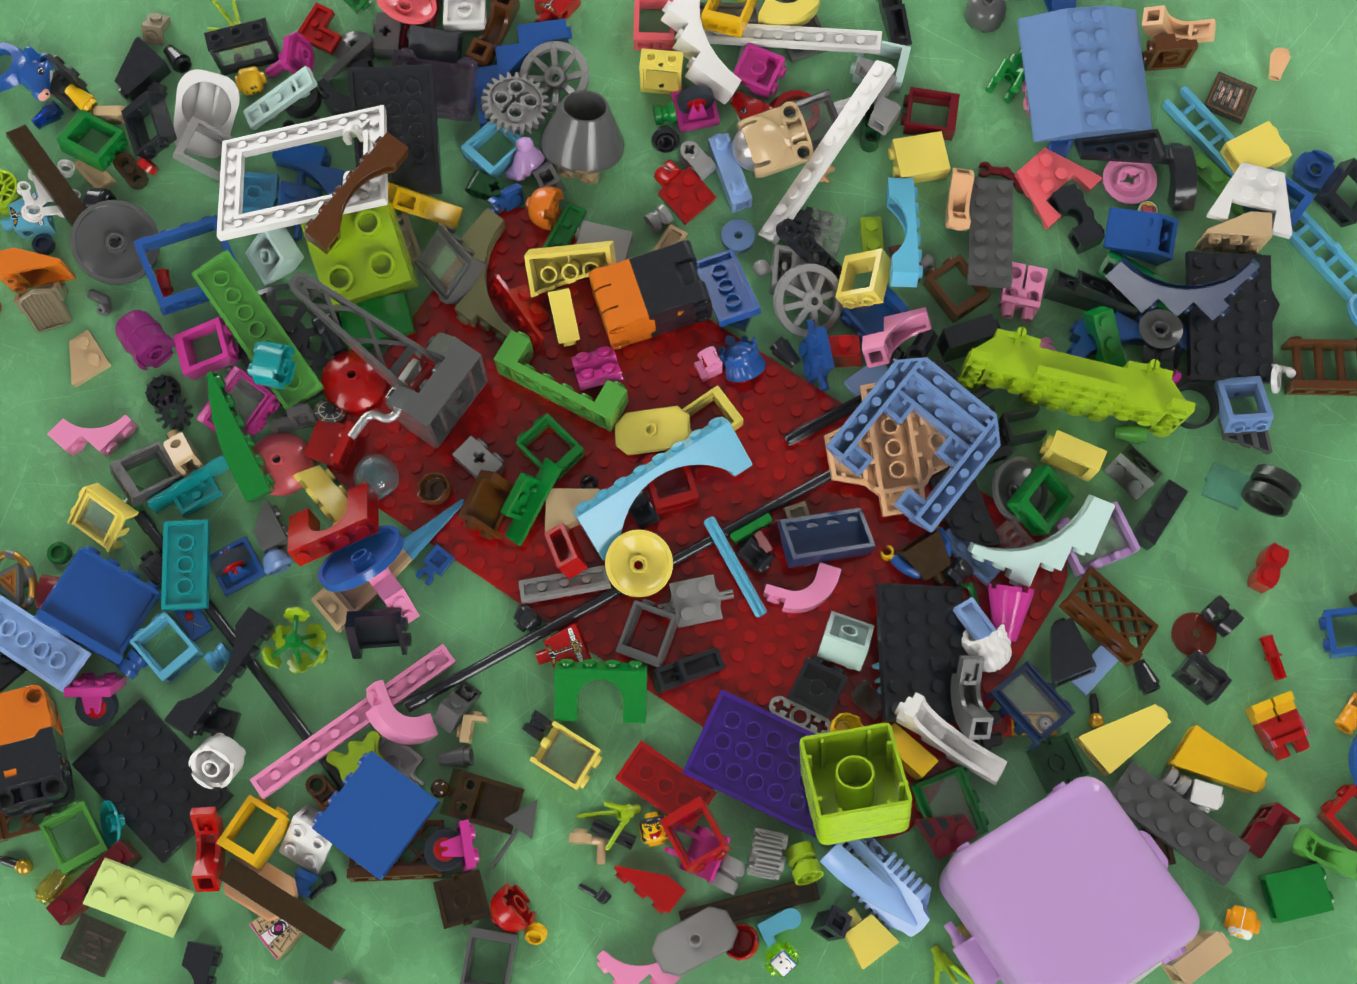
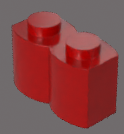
M1276 543L1264 548L1257 556L1256 568L1248 576L1247 587L1261 594L1272 589L1280 579V569L1288 561L1289 549Z

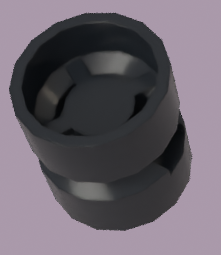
M1145 343L1142 363L1148 364L1151 360L1155 359V361L1158 360L1160 362L1159 367L1176 371L1180 364L1181 346L1177 343L1169 348H1156Z
M1219 595L1199 615L1208 624L1213 623V629L1223 638L1232 632L1243 621L1244 617L1236 609H1230V604ZM1219 612L1223 614L1220 618L1217 615Z

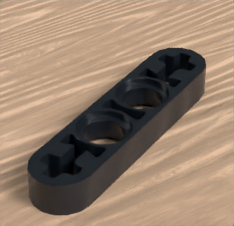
M787 218L777 224L776 233L778 237L806 263L824 266L837 279L840 278L841 265L796 222ZM799 239L804 241L805 249L799 245ZM814 253L819 255L820 263L814 259Z

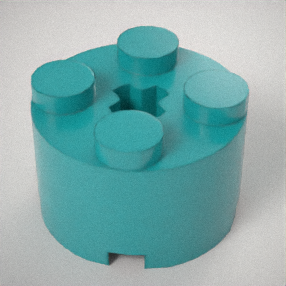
M268 341L256 342L253 362L248 366V375L252 376L254 382L258 385L285 389L284 385L291 383L295 372L296 361H292V354L295 355L294 348L290 345Z

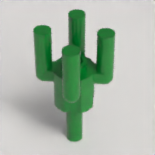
M1021 47L1017 54L1011 53L1002 60L985 89L987 93H993L1002 78L1009 82L1011 85L1003 98V101L1007 104L1011 103L1015 93H1018L1025 80Z

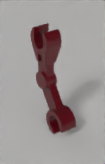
M988 162L980 163L979 168H985L987 171H979L978 176L986 178L989 175H996L1013 180L1015 190L1020 194L1024 193L1015 178V174L1009 167H993Z

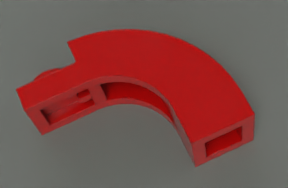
M216 807L192 808L190 817L196 835V860L191 877L195 891H220L222 880L218 879V877L224 870L225 849L216 842L224 832L223 819L218 817Z

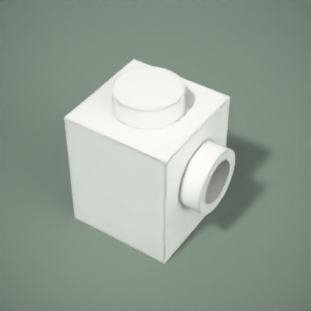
M1194 779L1187 789L1184 799L1205 814H1209V811L1218 810L1222 806L1224 801L1223 787Z

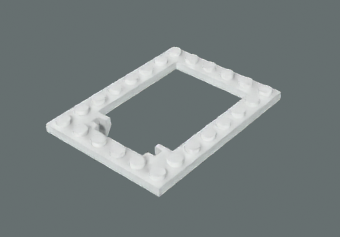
M384 105L222 141L217 221L218 239L225 241L306 223L310 219L314 220L319 214L318 210L324 202L328 203L333 197L330 194L242 214L246 157L343 136V141L346 145H351L352 138L358 137L359 141L363 142V155L366 152L370 153L374 148L375 140L379 136L383 137L387 132V114ZM350 171L344 173L343 184L347 181L345 178ZM388 174L376 177L361 186L347 203L343 214L388 205Z

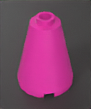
M989 583L991 623L996 630L1001 624H1004L1008 638L1011 642H1016L1032 601L1034 589H1028V593H1026L1025 588L996 584V589H994L995 584Z

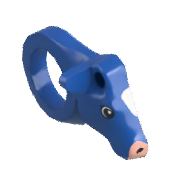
M1 42L0 56H12V64L5 73L0 75V92L21 84L32 93L36 100H47L51 96L53 67L44 56L45 53L39 54L30 46H26L23 51L14 45Z

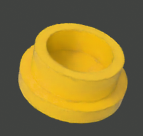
M533 922L524 929L525 939L532 945H539L547 938V928L540 923Z

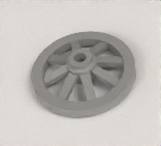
M561 41L546 42L535 47L526 56L520 69L521 78L526 74L527 80L532 77L534 78L533 83H547L541 88L546 90L545 94L553 89L552 103L548 102L549 112H555L562 102H559L560 89H563L568 94L575 91L566 82L581 78L580 84L576 91L587 90L590 80L589 67L584 56L574 46ZM551 51L552 67L548 68L538 57ZM557 51L570 54L561 68H559ZM576 59L579 62L581 71L566 74ZM535 63L545 73V76L529 75L532 64Z
M810 263L794 266L785 272L778 281L773 296L774 311L780 324L794 335L807 337L808 330L799 328V325L810 312V319L815 320L816 328L826 327L828 331L836 323L842 310L841 303L835 297L839 284L837 277L826 267ZM807 271L818 273L813 289L808 279ZM799 275L805 291L797 289L790 285L789 282ZM824 279H826L832 290L820 294ZM785 290L799 297L798 301L783 304ZM833 297V305L830 310L822 303L824 300ZM802 308L793 322L786 316L785 311ZM817 310L828 316L819 326Z

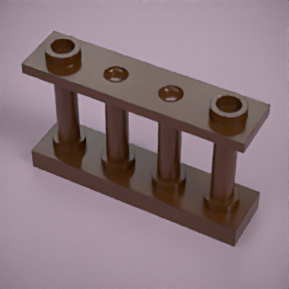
M1300 336L1288 338L1281 345V350H1291L1293 369L1296 371L1295 377L1284 386L1285 395L1357 396V381H1349L1346 378L1344 351H1356L1357 356V338L1353 340L1302 339ZM1301 350L1313 351L1314 380H1305L1303 377ZM1322 351H1335L1336 380H1327L1324 376Z

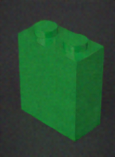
M1310 863L1258 876L1272 923H1283L1335 910L1333 906L1334 897L1326 884L1327 875L1320 863Z

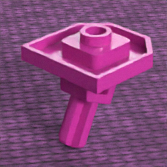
M292 32L284 36L283 49L278 54L279 60L265 70L271 79L284 70L295 74L304 66L309 67L313 73L315 54L310 41L298 32Z

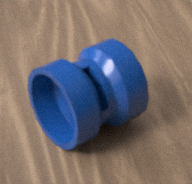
M134 648L127 653L128 658L123 659L119 665L116 664L118 669L132 680L138 675V671L141 668H145L148 665Z
M297 867L295 881L298 895L309 898L312 892L311 887L313 883H316L319 875Z

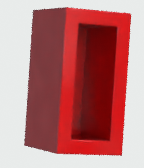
M564 523L544 533L558 569L568 579L588 569L574 533Z

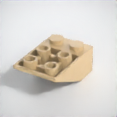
M1250 211L1213 226L1205 231L1195 244L1194 249H1199L1203 252L1222 251L1223 253H1234L1240 251L1247 254L1258 253L1272 238V213Z

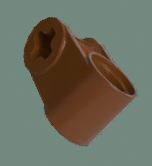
M319 774L310 776L305 784L307 792L313 797L323 812L330 805L328 800L335 791L340 792L326 776ZM321 779L323 788L316 792L313 788V783L315 780Z

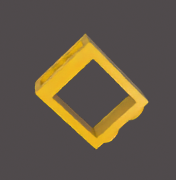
M708 0L701 14L703 29L741 38L758 1L734 0L746 3L741 16L738 17L716 12L721 0Z
M248 795L216 843L261 871L286 834L291 820L287 818L289 814L287 811L278 806L275 809L269 806L271 802L267 799H262L260 795L257 799ZM256 807L277 820L256 852L252 854L233 841Z

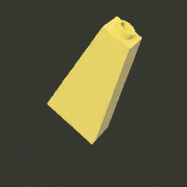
M1154 704L1080 735L1074 741L1098 770L1106 776L1117 769L1171 721L1167 718L1168 713L1161 706Z

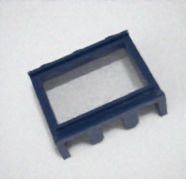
M1028 661L992 689L983 699L987 703L991 698H994L1001 706L998 710L999 716L1004 718L1009 715L1017 724L1013 729L1015 734L1020 736L1024 732L1033 741L1027 748L1030 752L1075 713L1070 703L1064 700L1056 692L1055 687L1047 682L1040 675L1039 670Z

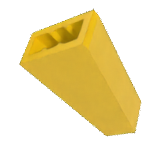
M1197 725L1188 728L1166 763L1168 767L1173 765L1179 771L1246 794L1262 791L1267 783L1265 780L1268 775L1267 772Z

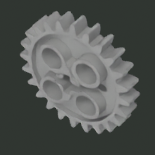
M507 72L506 78L499 74L498 80L492 78L491 84L487 83L486 89H483L481 104L482 112H485L484 118H490V125L496 123V130H499L501 127L504 128V134L511 130L513 136L516 131L523 135L524 130L531 133L532 127L538 130L539 123L544 124V119L548 115L549 97L545 95L546 90L540 89V82L533 84V77L527 80L526 74L522 78L519 77L518 72L515 73L514 77H511V74Z

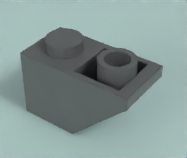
M547 158L544 159L537 169L532 170L540 188L549 186L559 188L563 192L567 191L554 165Z
M268 501L263 503L253 531L264 553L274 547L282 549L288 546L289 528L286 523L282 525L279 519L282 517V514L276 505L272 506Z
M466 681L462 682L440 703L433 718L434 723L451 734L458 727V724L462 723L463 714L468 715L482 692Z

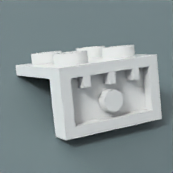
M307 804L293 816L279 853L314 874H319L332 843L312 829L315 824L313 819L320 811Z

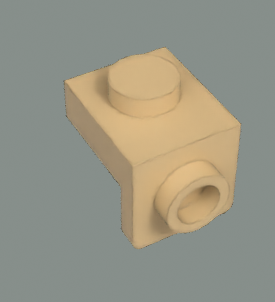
M470 711V715L463 714L462 724H458L457 738H460V743L472 744L475 722L488 724L489 719L483 717L484 713Z

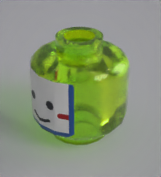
M778 941L765 953L764 957L767 964L764 967L773 977L778 975L786 978L798 967V957L800 955L788 941L786 943Z

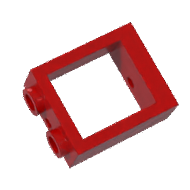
M652 453L645 456L641 460V465L651 462L652 458L657 454ZM689 465L682 466L690 489L689 491L659 499L654 481L652 480L647 484L657 514L699 503V495Z
M1344 784L1335 792L1337 796L1332 801L1328 800L1320 807L1321 812L1316 817L1349 850L1357 852V839L1334 817L1352 796L1357 799V786L1355 784Z
M700 796L660 820L685 870L691 874L693 872L698 874L707 868L706 864L713 860L716 862L722 860L728 855L727 852L732 849L706 801ZM703 812L721 845L692 862L674 829Z

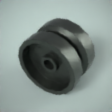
M1259 464L1251 473L1250 481L1245 484L1241 497L1247 504L1262 513L1275 517H1285L1293 506L1292 500L1296 499L1300 493L1302 485L1297 478L1281 468Z

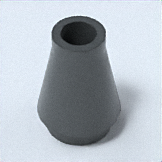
M464 745L445 752H439V765L468 768V766L474 763L472 747Z

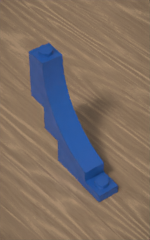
M566 19L517 25L519 43L495 46L497 65L473 68L481 128L490 121V118H484L485 112H482L481 97L483 89H486V84H491L492 78L498 80L499 74L506 78L507 72H509L511 77H514L516 72H520L526 56L535 47L543 43L561 41L569 44V39L573 38L571 26L567 27Z

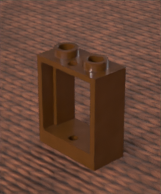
M961 254L955 258L953 256L949 257L942 263L943 266L938 269L932 268L928 271L923 283L924 287L953 324L987 302L991 295L986 286L971 285L976 294L955 306L936 282V279L955 267L958 268L967 280L968 263Z

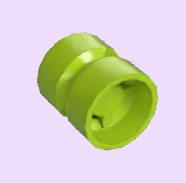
M799 842L785 850L787 862L790 867H793L791 873L796 885L811 884L823 877L824 872L819 860L816 859L817 853L812 842Z

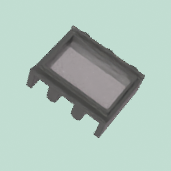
M829 89L794 102L799 107L811 138L813 153L839 116ZM791 109L783 111L786 117H794V112ZM805 149L797 151L801 158H805V155H808Z
M439 223L437 231L416 263L413 262L412 264L418 270L417 274L428 282L429 288L437 292L438 298L443 303L457 305L471 289L487 264L472 258L475 252L470 248L462 246L464 240L454 235L455 228Z

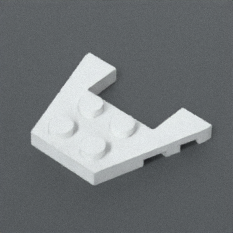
M1242 162L1206 217L1226 222L1231 203L1273 213L1272 235L1289 239L1292 236V226L1285 173Z

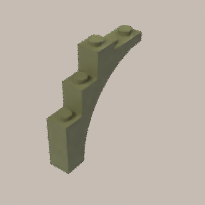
M486 208L461 238L464 240L462 246L470 248L475 252L472 258L483 261L487 265L471 289L454 309L457 314L456 318L462 324L467 325L468 323L474 328L478 323L484 330L494 332L495 337L501 343H504L512 329L503 322L490 301L487 290V268L494 246L506 227L501 217L489 208Z

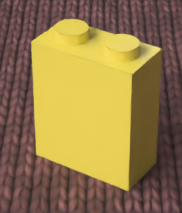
M1270 121L1226 142L1220 151L1233 173L1236 172L1242 162L1267 169H1276L1284 165L1292 156L1289 146L1283 142L1277 128Z
M942 131L892 139L891 147L888 148L889 160H893L894 164L892 167L893 178H914V184L948 178L951 168Z

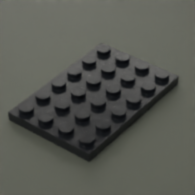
M434 65L348 68L351 112L384 105L387 114V132L409 148L408 157L395 172L388 173V182L421 194H443ZM355 137L354 149L357 169L360 165L359 161L363 156V142H360L358 137Z
M1188 251L1185 253L1186 285L1205 284L1236 274L1253 258L1260 264L1257 270L1259 273L1250 282L1245 280L1239 285L1241 289L1233 297L1227 296L1231 300L1230 311L1222 318L1217 316L1212 321L1193 302L1195 306L1186 314L1187 380L1216 382L1217 380L1234 377L1260 376L1263 384H1271V371L1273 368L1271 366L1273 364L1271 255Z
M876 584L875 599L882 722H896L897 715L894 713L899 703H905L909 696L913 698L917 692L925 697L931 709L947 723H957L951 702L952 673H957L959 656H966V651L962 646L964 625L953 612L954 607L962 603L961 587Z
M143 699L137 701L71 764L105 801L110 800L114 804L118 813L123 814L128 827L162 863H165L195 834L190 817L192 808L216 807L218 812L234 796L226 787L208 789L193 779L191 765L189 767V759L193 751Z

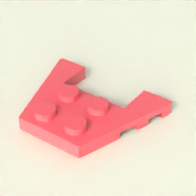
M1045 147L1015 174V178L1027 198H1030L1034 205L1033 210L1043 221L1042 225L1046 231L1062 216L1047 202L1053 192L1060 190L1068 181L1073 179L1089 193L1103 179L1096 173Z

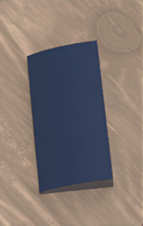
M862 508L779 520L780 537L788 568L869 555L876 546Z

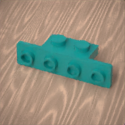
M224 455L212 459L210 463L192 471L190 475L174 482L169 488L154 494L146 503L157 513L175 502L181 515L186 518L219 498L223 493L214 478L230 469Z

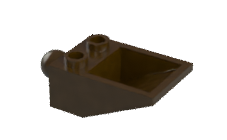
M454 768L449 784L443 779H437L430 787L433 796L437 798L444 797L439 814L459 820L469 819L470 823L507 834L512 833L513 825L504 819L519 810L525 790Z

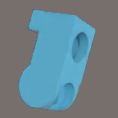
M787 908L756 924L766 946L769 947L776 943L774 936L786 929L797 928L801 923V915L796 909Z

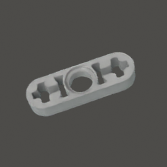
M776 696L769 703V711L806 730L815 734L830 732L831 722L828 718L783 696ZM779 701H782L783 707L788 710L790 705L794 708L790 712L789 719L785 717L787 712L780 710L777 713L773 703L778 704ZM801 710L805 712L807 718L804 723H797L794 720L793 715L796 711ZM812 715L815 717L813 722L817 724L821 721L825 722L824 727L827 730H822L821 733H818L816 726L811 724L810 729L805 726L809 723Z

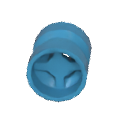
M221 642L213 652H208L203 657L208 665L216 673H219L223 670V664L229 662L232 651Z

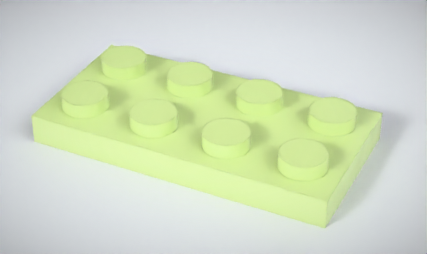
M105 857L83 904L173 938L192 900L194 891Z

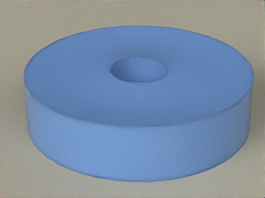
M736 219L728 222L723 227L721 241L726 250L733 249L735 254H742L752 248L755 240V231L750 223ZM739 234L742 237L740 239H737L734 236Z

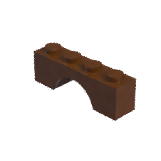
M492 0L485 29L478 38H473L465 54L468 67L476 68L492 65L496 57L495 46L502 45L520 9L519 0Z

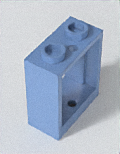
M1260 376L1234 377L1215 382L1213 391L1218 397V414L1224 433L1269 430L1274 415ZM1254 396L1259 413L1233 414L1228 398Z

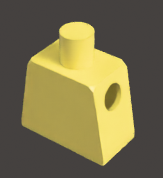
M855 908L847 912L853 918L845 939L861 969H865L899 943L872 914L861 918Z

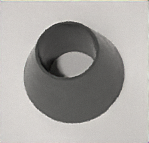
M587 90L574 91L565 96L541 136V148L546 158L555 166L575 173V170L588 171V174L605 171L618 163L624 152L623 135L606 99L598 93Z

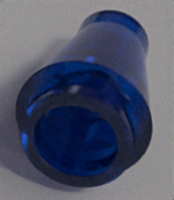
M55 101L47 102L31 121L40 130L62 119L61 116L64 115V112Z

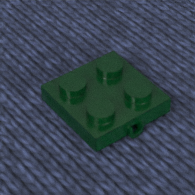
M1068 732L1054 739L1048 738L1044 740L1043 744L1038 745L1031 752L1029 750L1025 751L1046 794L1052 792V789L1062 782L1068 784L1076 778L1089 775Z

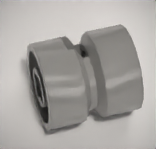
M727 855L722 859L713 882L707 881V883L734 896L739 884L737 878L743 877L748 865Z

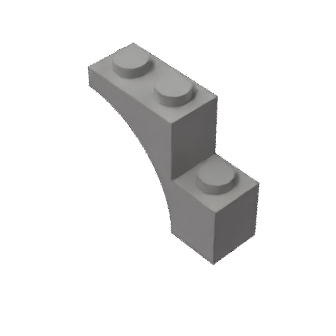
M861 57L857 62L855 73L864 79L875 62ZM893 74L874 100V110L868 122V126L886 136L898 119L902 108L894 100L887 99L894 89L897 77Z

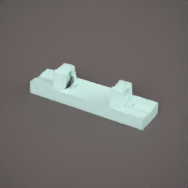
M304 66L246 108L243 112L250 128L257 130L269 120L274 121L279 117L278 114L300 98L309 96V92L318 86L311 69Z

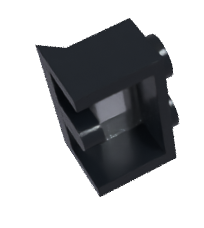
M1196 650L1190 653L1171 675L1206 705L1216 701L1232 681L1223 669L1213 665L1206 655Z

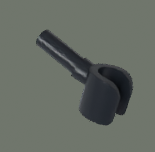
M328 871L320 876L323 883L310 894L309 898L311 900L337 882L334 871Z
M582 883L578 886L579 889L590 894L601 904L607 903L611 898V895L603 887L597 893Z

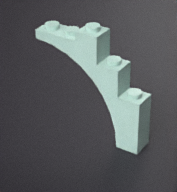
M1089 494L1079 512L1066 526L1038 543L1024 547L1003 549L986 547L970 542L967 550L973 553L971 557L978 561L984 562L985 559L992 561V566L1002 571H1005L1007 568L1005 576L1010 579V584L1017 587H1022V585L1030 587L1040 563V567L1051 572L1054 571V568L1062 571L1072 546V551L1085 556L1086 552L1093 555L1115 505Z

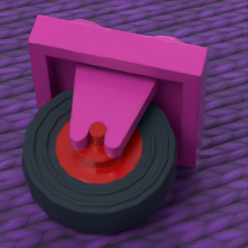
M698 85L688 87L685 90L671 92L679 133L720 125L715 98L710 87Z
M94 672L82 673L68 687L64 688V697H77L75 710L82 722L95 727L106 725L114 719L118 712L119 703L115 693L127 684L126 675H118L117 672H108L103 675H95Z
M468 819L459 821L456 824V831L450 828H441L434 831L427 837L424 844L423 854L426 862L438 871H450L461 863L463 872L476 868V864L479 862V854L477 848L473 849L472 841L476 838L474 825H470Z

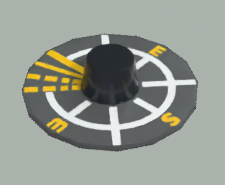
M327 398L318 401L314 407V415L317 419L326 423L339 422L347 413V411L336 408Z

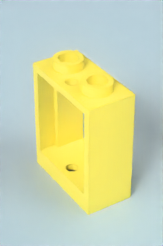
M642 48L639 66L641 92L671 95V92L682 90L683 52Z
M882 248L845 256L835 296L843 307L853 309L883 303L890 274L891 259ZM872 272L869 287L853 290L856 274Z
M718 385L682 409L692 416L714 401L730 422L734 431L743 426V418Z
M1057 430L1053 436L1049 435L1046 441L1043 442L1039 453L1042 454L1040 462L1089 482L1099 472L1107 451Z

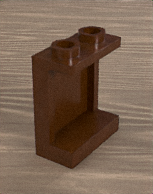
M481 469L458 518L465 522L464 526L474 531L479 530V535L488 540H492V538L501 539L503 535L497 532L504 514L500 511L514 485L495 472Z

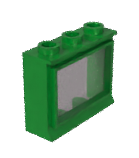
M954 765L908 784L916 800V803H914L915 807L921 813L922 818L965 814L978 835L989 832L986 826L989 825L988 818L984 812L980 811L978 803H980L979 796L975 790L971 789L969 781H971L970 774L961 765Z

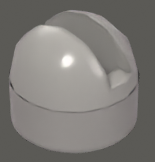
M928 253L920 262L924 272L931 270L929 265L933 267L936 265L935 259Z

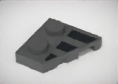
M1220 418L1218 419L1223 440L1238 443L1248 449L1252 447L1261 450L1263 454L1273 452L1268 430L1261 432L1224 433Z

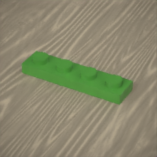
M1200 151L1195 155L1197 180L1218 199L1231 178ZM1231 203L1230 211L1237 217L1248 212L1242 208V205Z

